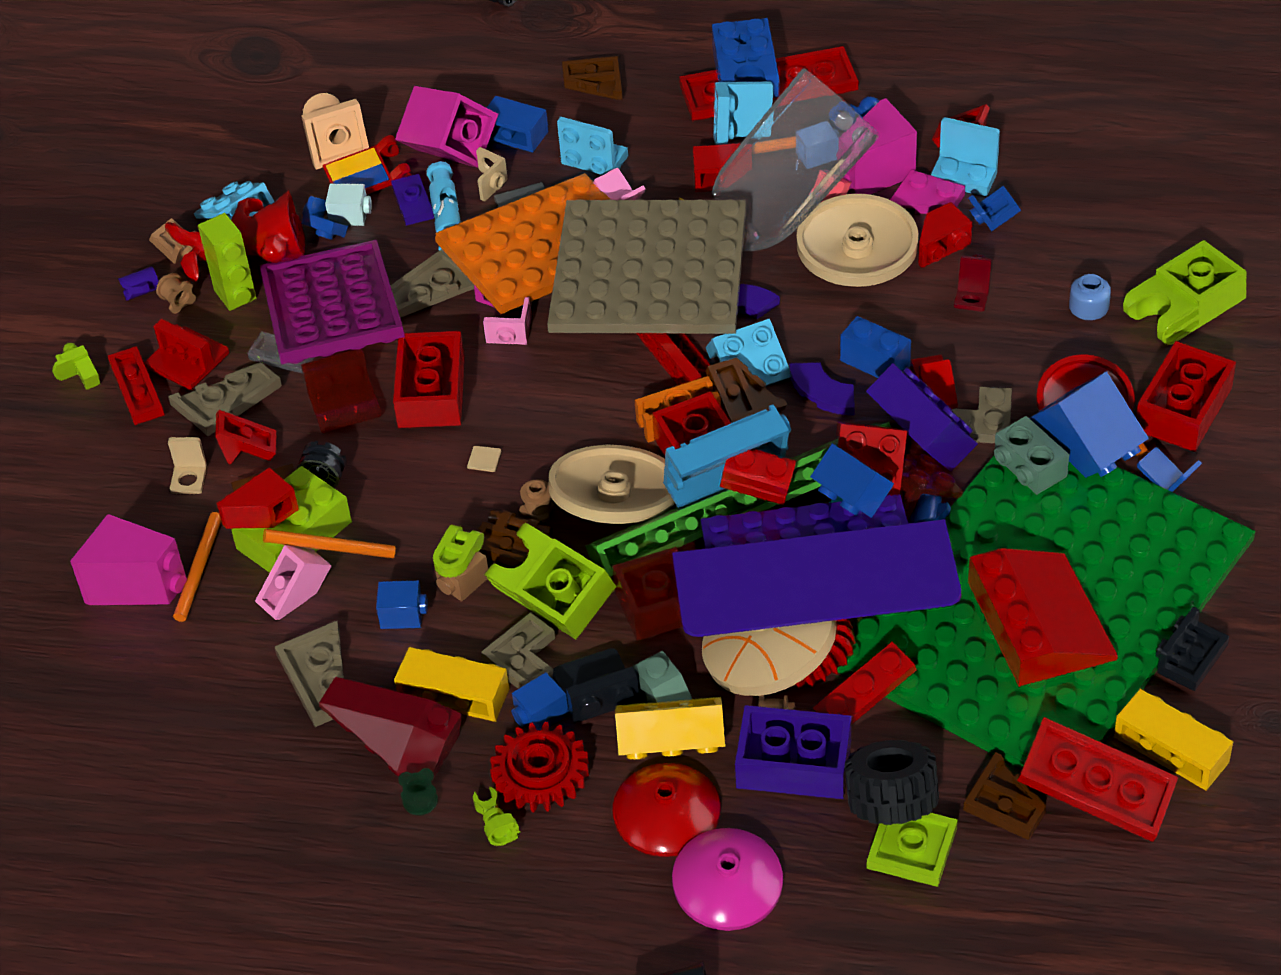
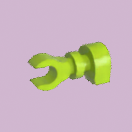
M489 787L491 799L488 801L479 800L477 793L474 792L473 801L475 809L483 815L484 831L490 844L502 846L518 839L517 834L520 831L517 821L512 817L511 813L504 814L502 809L499 808L497 791Z

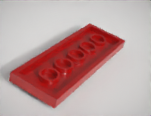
M844 46L776 58L780 97L773 98L772 106L858 90L859 81ZM716 70L679 76L680 88L692 121L714 117L715 82H718Z

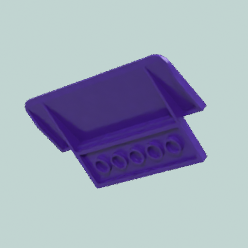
M900 494L887 495L872 518L861 511L855 516L840 506L841 502L815 503L808 506L782 507L776 510L749 511L743 514L716 515L710 518H702L701 529L705 549L672 553L683 630L690 636L703 637L954 605L961 599V585L946 521L943 519L908 524Z

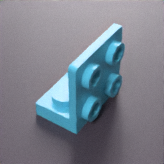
M771 81L715 82L713 125L715 145L728 144V140L737 137L771 136L773 83Z
M564 117L558 119L561 164L601 175L615 168H621L628 157V147L613 144V132L610 129Z
M944 117L941 121L940 156L931 176L965 186V192L987 197L997 175L1000 130Z
M236 181L225 186L222 189L223 194L217 198L214 196L204 200L200 204L201 208L194 215L196 219L214 218L226 213L231 219L237 209L238 202L243 199H260L264 207L275 202L264 182L252 183L247 181L238 184ZM252 212L249 216H253L257 212Z
M770 319L736 330V334H723L714 337L706 346L710 359L718 356L719 361L723 362L737 357L748 367L749 372L757 375L766 383V386L791 377L790 368Z

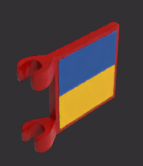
M393 135L385 136L375 146L322 165L330 184H365L366 195L392 186V180L412 176V174L409 173L411 169L407 163L398 165L389 173L381 157H394L399 154V148L395 145L397 141Z

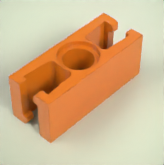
M709 376L635 399L636 422L640 428L644 427V435L648 443L655 441L652 413L710 391L712 392L713 383ZM718 391L712 392L721 406V397Z

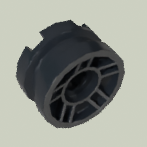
M314 441L305 445L296 470L303 466L335 488L339 484L347 460L346 456H341V449L328 442L325 445H318V441Z

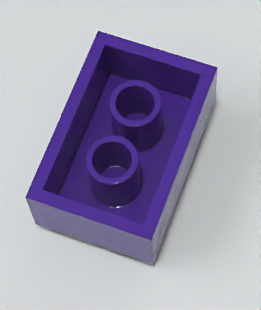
M892 363L866 390L929 455L950 472L978 445L970 436L973 429L958 417L941 398L933 393L934 391L925 382L919 379L907 367L902 371Z
M745 705L735 760L736 788L844 799L846 784L845 761L849 759L851 747V716Z

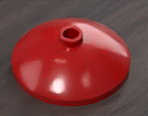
M1072 355L1058 360L1043 373L1038 383L1036 402L1040 411L1073 388L1107 371L1133 412L1135 404L1134 389L1124 371L1111 361L1094 355Z
M657 763L637 770L620 785L613 801V819L620 836L634 849L653 856H678L689 841L704 832L716 829L720 820V798L713 783L700 771L679 763ZM663 794H670L667 797L660 796Z

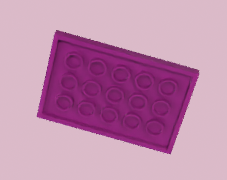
M377 240L304 255L286 262L260 265L281 364H296L308 358L317 356L327 357L335 352L348 349L359 350L366 345L380 342L390 343L398 338L405 337Z

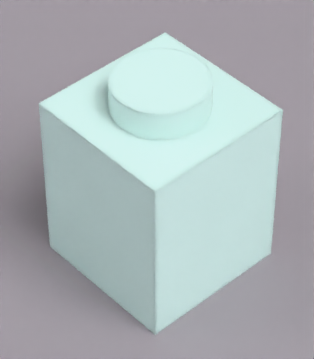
M365 184L329 185L325 202L328 220L346 226H364L366 214H371L372 210L371 196L366 195Z

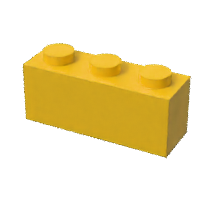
M412 647L408 648L394 678L397 692L430 699L463 715L496 722L510 690L506 668H501L491 663L483 664L470 661L460 656L443 655L429 649L421 650Z
M1142 689L1134 695L1116 718L1114 738L1205 791L1208 790L1230 762L1233 746L1232 740L1228 739L1223 733L1212 730L1196 721L1190 714L1182 713L1166 704L1160 697L1151 695Z
M721 697L615 706L619 755H626L628 759H642L647 757L648 753L662 752L663 756H678L683 754V750L697 749L698 753H714L718 751V747H725Z

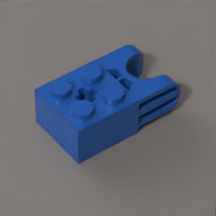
M768 18L712 24L713 55L718 82L771 81L773 83V98H779V74Z

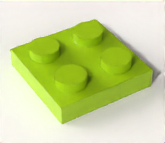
M930 813L922 816L921 819L904 824L884 825L879 823L867 858V869L938 887L957 830L958 819Z

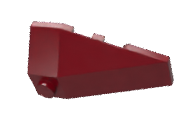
M335 677L319 702V707L347 732L354 733L365 743V748L372 754L376 753L388 764V768L395 775L425 789H429L460 736L462 713L430 699Z

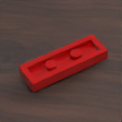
M137 346L108 355L109 364L134 425L164 416L162 405Z
M892 641L813 707V711L850 715L852 725L917 671L916 666Z

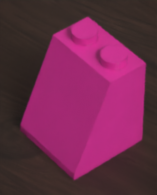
M414 86L395 140L415 150L478 168L476 150L479 147L487 148L498 114L459 93Z
M887 98L880 100L840 139V153H838L840 175L838 176L851 182L848 190L849 194H873L902 182L911 169L916 171L917 131Z
M109 514L106 515L70 561L84 603L88 605L170 604L175 596L182 592L187 580L175 538Z

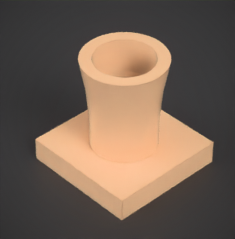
M320 93L314 95L306 102L301 117L312 163L316 170L323 168V164L369 148L360 104L357 99L340 103L335 96L328 93Z

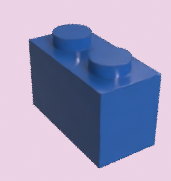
M495 96L486 107L498 114L490 141L533 153L549 132L545 109Z
M859 316L840 335V361L877 378L892 363L902 371L906 367H910L911 339Z
M833 443L810 476L821 484L818 491L833 501L838 496L842 498L840 506L855 516L861 511L871 518L894 485V483Z

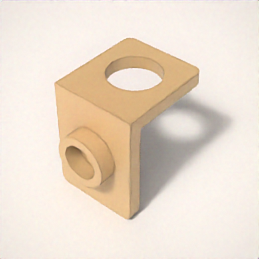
M479 147L476 150L478 168L484 174L478 179L480 200L486 201L508 180L506 162L504 157ZM485 158L490 159L494 164L489 167L485 162Z
M170 437L168 445L175 466L170 492L172 494L202 493L208 466L200 438ZM185 475H195L197 477L196 482L192 485L184 486L179 483L180 479Z

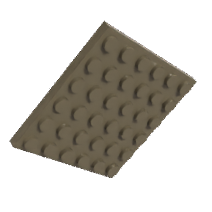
M567 200L547 323L548 332L736 334L746 200Z

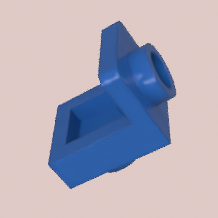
M1004 186L980 203L974 195L968 198L974 206L969 210L979 225L985 222L991 232L1021 211Z
M310 196L303 208L301 224L317 229L315 235L332 240L333 235L345 237L348 226L323 218L326 211V200Z

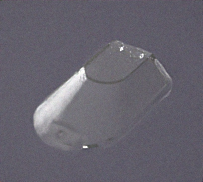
M805 68L798 73L724 164L715 180L712 194L715 195L714 200H746L744 251L767 249L791 235L879 138V132L844 99Z

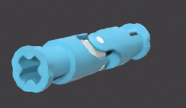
M442 161L432 163L426 172L431 181L429 191L432 211L435 217V230L439 232L461 223L458 212L455 184L451 180L453 172L450 164Z

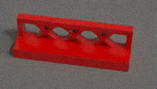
M636 333L677 385L707 376L705 371L707 366H710L709 362L685 334ZM672 340L680 342L679 348ZM688 359L695 360V366Z

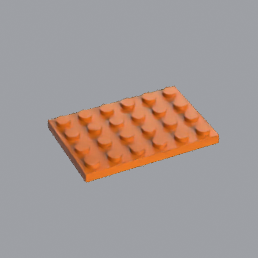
M584 173L436 232L435 242L496 310L503 314L522 306L525 297H530L531 302L552 293L566 201L579 199L609 200L610 198L604 192H601L594 185L591 178Z

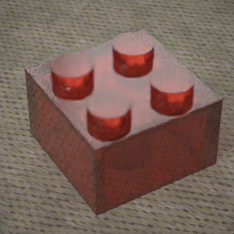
M677 547L612 566L614 583L617 586L615 593L636 641L682 627L672 555L673 552H679Z

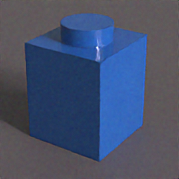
M419 580L378 582L376 610L380 629L421 628L422 614H427L428 599L427 594H421Z
M546 672L512 693L514 708L511 712L520 727L526 726L529 729V724L533 722L536 729L541 730L544 722H548L550 727L569 715L566 693Z

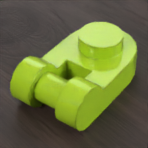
M451 524L434 551L433 562L435 571L439 575L448 578L461 575L467 569L474 554L480 551L484 541V534L475 530L469 533L463 531L462 527Z

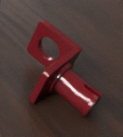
M980 254L961 257L958 291L954 301V308L985 311L989 296L991 259ZM965 299H974V300H977V301H979V302H977V303H967V302H965V301H963V300H965Z

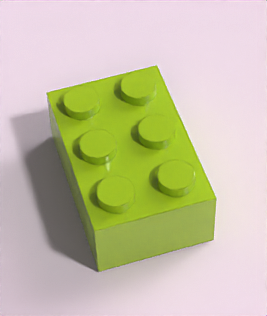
M300 466L284 479L294 488L299 508L297 512L274 528L231 529L236 549L269 573L284 545L263 542L265 529L335 537L352 522L347 497L303 466Z

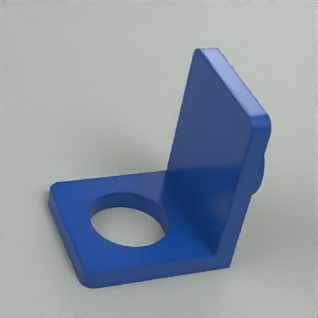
M1155 447L1136 466L1152 483L1173 492L1202 463L1198 460L1183 474L1159 448Z

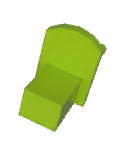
M73 343L65 344L63 353L55 356L57 362H55L52 372L56 379L63 381L79 375L86 390L100 385L98 373L84 345L77 347Z

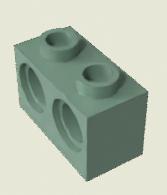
M1027 416L995 434L994 456L996 460L1013 472L1019 482L1024 486H1028L1036 495L1067 477L1069 454Z

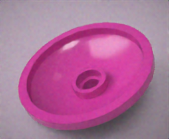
M713 829L693 838L678 854L672 873L673 891L683 911L699 924L717 930H740L760 922L775 908L782 892L783 871L774 850L760 837L741 829ZM724 864H732L734 867L730 870L723 869L721 866Z

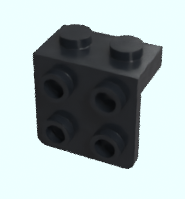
M610 648L553 668L556 684L566 693L568 711L574 724L614 711L615 706L631 705L640 702L638 678L633 666L625 668L616 649Z

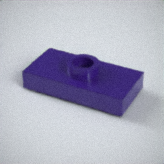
M419 174L391 181L392 189L406 226L434 219L432 207Z

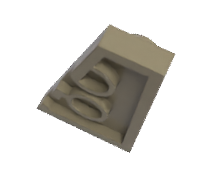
M442 249L390 285L400 318L474 289V284Z
M260 362L225 375L224 380L210 386L205 382L195 386L196 391L182 396L178 392L168 396L172 407L203 433L210 436L216 431V413L218 410L239 416L279 389L282 384L280 377Z
M337 621L275 646L276 655L315 727L333 720L319 707V702L335 677L344 678L340 633Z

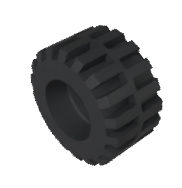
M908 740L874 742L858 748L845 761L848 804L851 812L857 814V817L861 820H869V823H881L884 825L904 824L909 821H916L921 819L922 816L930 814L932 808L938 805L939 789L936 757L928 747L921 746L920 743L908 742Z

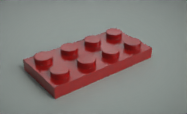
M1043 717L1017 781L1154 842L1159 833L1178 777Z

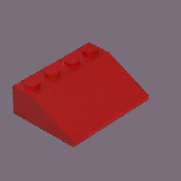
M1001 548L970 557L968 584L1018 687L1118 659V655L1065 553Z

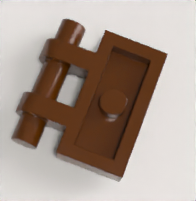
M491 510L488 516V522L490 523L482 522L477 530L484 534L483 545L479 552L484 554L489 560L516 568L526 561L529 549L524 546L522 539L516 535V531L524 523H527L551 538L553 528L542 525L540 520L531 518L528 521L518 518L515 513L510 511L498 512Z

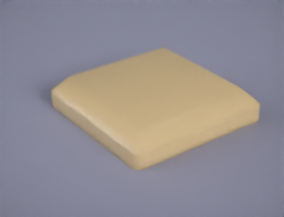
M473 446L467 468L495 472L501 455V449Z

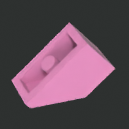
M284 545L255 602L275 620H280L317 594L332 565L312 548Z

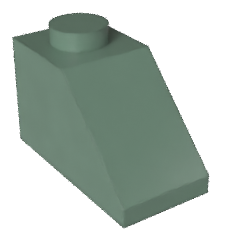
M663 650L633 666L638 678L639 697L644 703L692 699L681 673Z

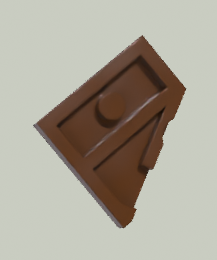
M737 357L707 366L705 372L713 383V391H718L721 397V408L731 423L765 409L768 411L769 406L773 404L778 412L784 410L787 406L786 401L782 397L779 399L765 388L766 383L757 375L750 373L748 367Z

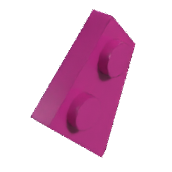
M911 169L890 200L899 204L904 209H915V214H926L949 202H952L957 207L965 196V186Z

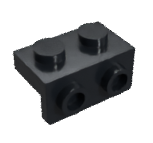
M1192 607L1186 617L1181 615L1173 628V635L1169 640L1164 638L1156 652V657L1159 658L1157 673L1193 691H1196L1228 646L1230 637L1199 622L1200 609Z

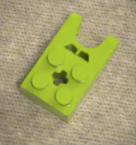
M1203 240L1156 269V275L1130 290L1125 296L1123 311L1135 320H1140L1150 315H1162L1158 319L1157 338L1167 345H1172L1175 341H1179L1246 299L1247 271Z
M524 523L516 535L522 539L524 546L529 549L526 561L516 568H504L494 563L484 575L496 589L577 640L617 586L605 569L555 538L552 539L533 526Z

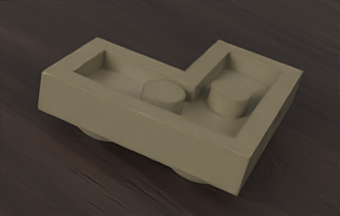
M980 387L978 410L952 409L958 417L973 429L970 436L976 442L995 443V434L1010 425L1012 388Z
M530 612L481 652L482 660L486 664L491 663L501 668H506L508 681L518 689L545 672L553 679V668L537 657L536 654L555 639V632Z

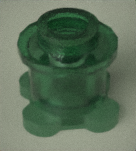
M423 768L420 772H403L398 777L399 784L403 787L401 793L402 803L405 810L410 814L425 815L435 809L438 803L436 788L432 785L434 778L432 770Z

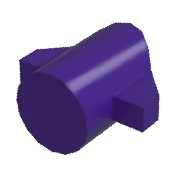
M152 266L118 278L124 288L123 293L126 301L155 291L159 282Z

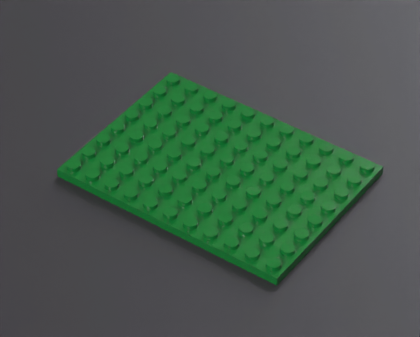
M993 456L951 506L950 514L945 518L961 585V599L959 602L947 607L858 617L852 624L856 642L852 646L854 654L846 657L847 665L839 666L837 672L849 678L893 641L915 664L917 671L885 696V698L993 755L995 752L1001 754L1004 761L1021 770L1043 717L1104 743L1115 729L1117 715L1140 689L1143 690L1157 672L1159 658L1156 657V652L1164 638L1168 640L1171 638L1178 618L1181 615L1186 617L1192 607L1200 609V612L1253 542L1255 530L1119 467L1102 477L1096 473L1085 478L1069 462L1067 477L1036 495L1028 486L1022 485L1016 475L1006 466H1002ZM1001 548L1065 553L1110 639L1118 659L1018 687L968 584L970 557Z

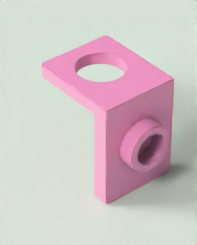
M615 168L593 181L594 185L611 200H639L646 190L644 185L632 190L619 168Z
M525 297L521 318L484 317L483 325L486 343L527 345L532 322L530 297Z

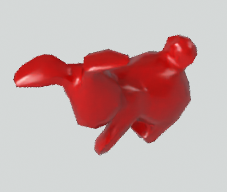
M289 190L278 197L275 203L266 207L263 206V202L260 199L246 198L238 202L231 221L242 234L247 257L256 255L268 262L278 263L294 260L304 255L305 232L300 217L296 214L295 205ZM257 212L253 216H249L250 213ZM165 223V230L174 241L193 248L191 252L183 256L181 266L187 277L194 282L198 281V262L207 261L200 232H189L180 228L175 223Z

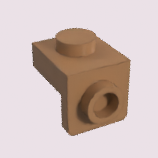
M172 218L167 221V222L175 223V224L178 225L180 228H182V227H181L176 221H174ZM165 224L152 233L149 239L174 264L193 249L191 246L181 245L174 241L165 230Z

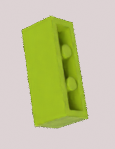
M226 213L198 224L213 288L225 306L231 311L257 299L242 234Z

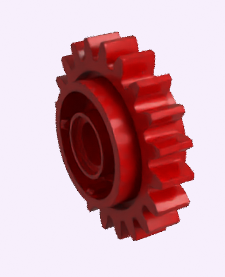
M532 722L529 724V731L526 733L521 728L516 727V738L504 735L505 746H495L496 756L490 758L492 782L495 783L497 793H503L506 803L515 799L516 807L519 810L526 803H530L531 812L536 811L538 804H543L544 809L548 812L553 801L560 807H563V796L575 799V788L584 789L585 787L584 777L589 776L588 753L584 751L582 740L575 741L573 731L563 735V728L560 724L553 731H550L548 722H544L541 730H537Z

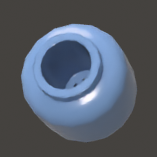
M1087 274L1074 280L1070 287L1069 309L1072 314L1080 319L1090 321L1105 316L1110 306V285L1102 277L1095 274Z

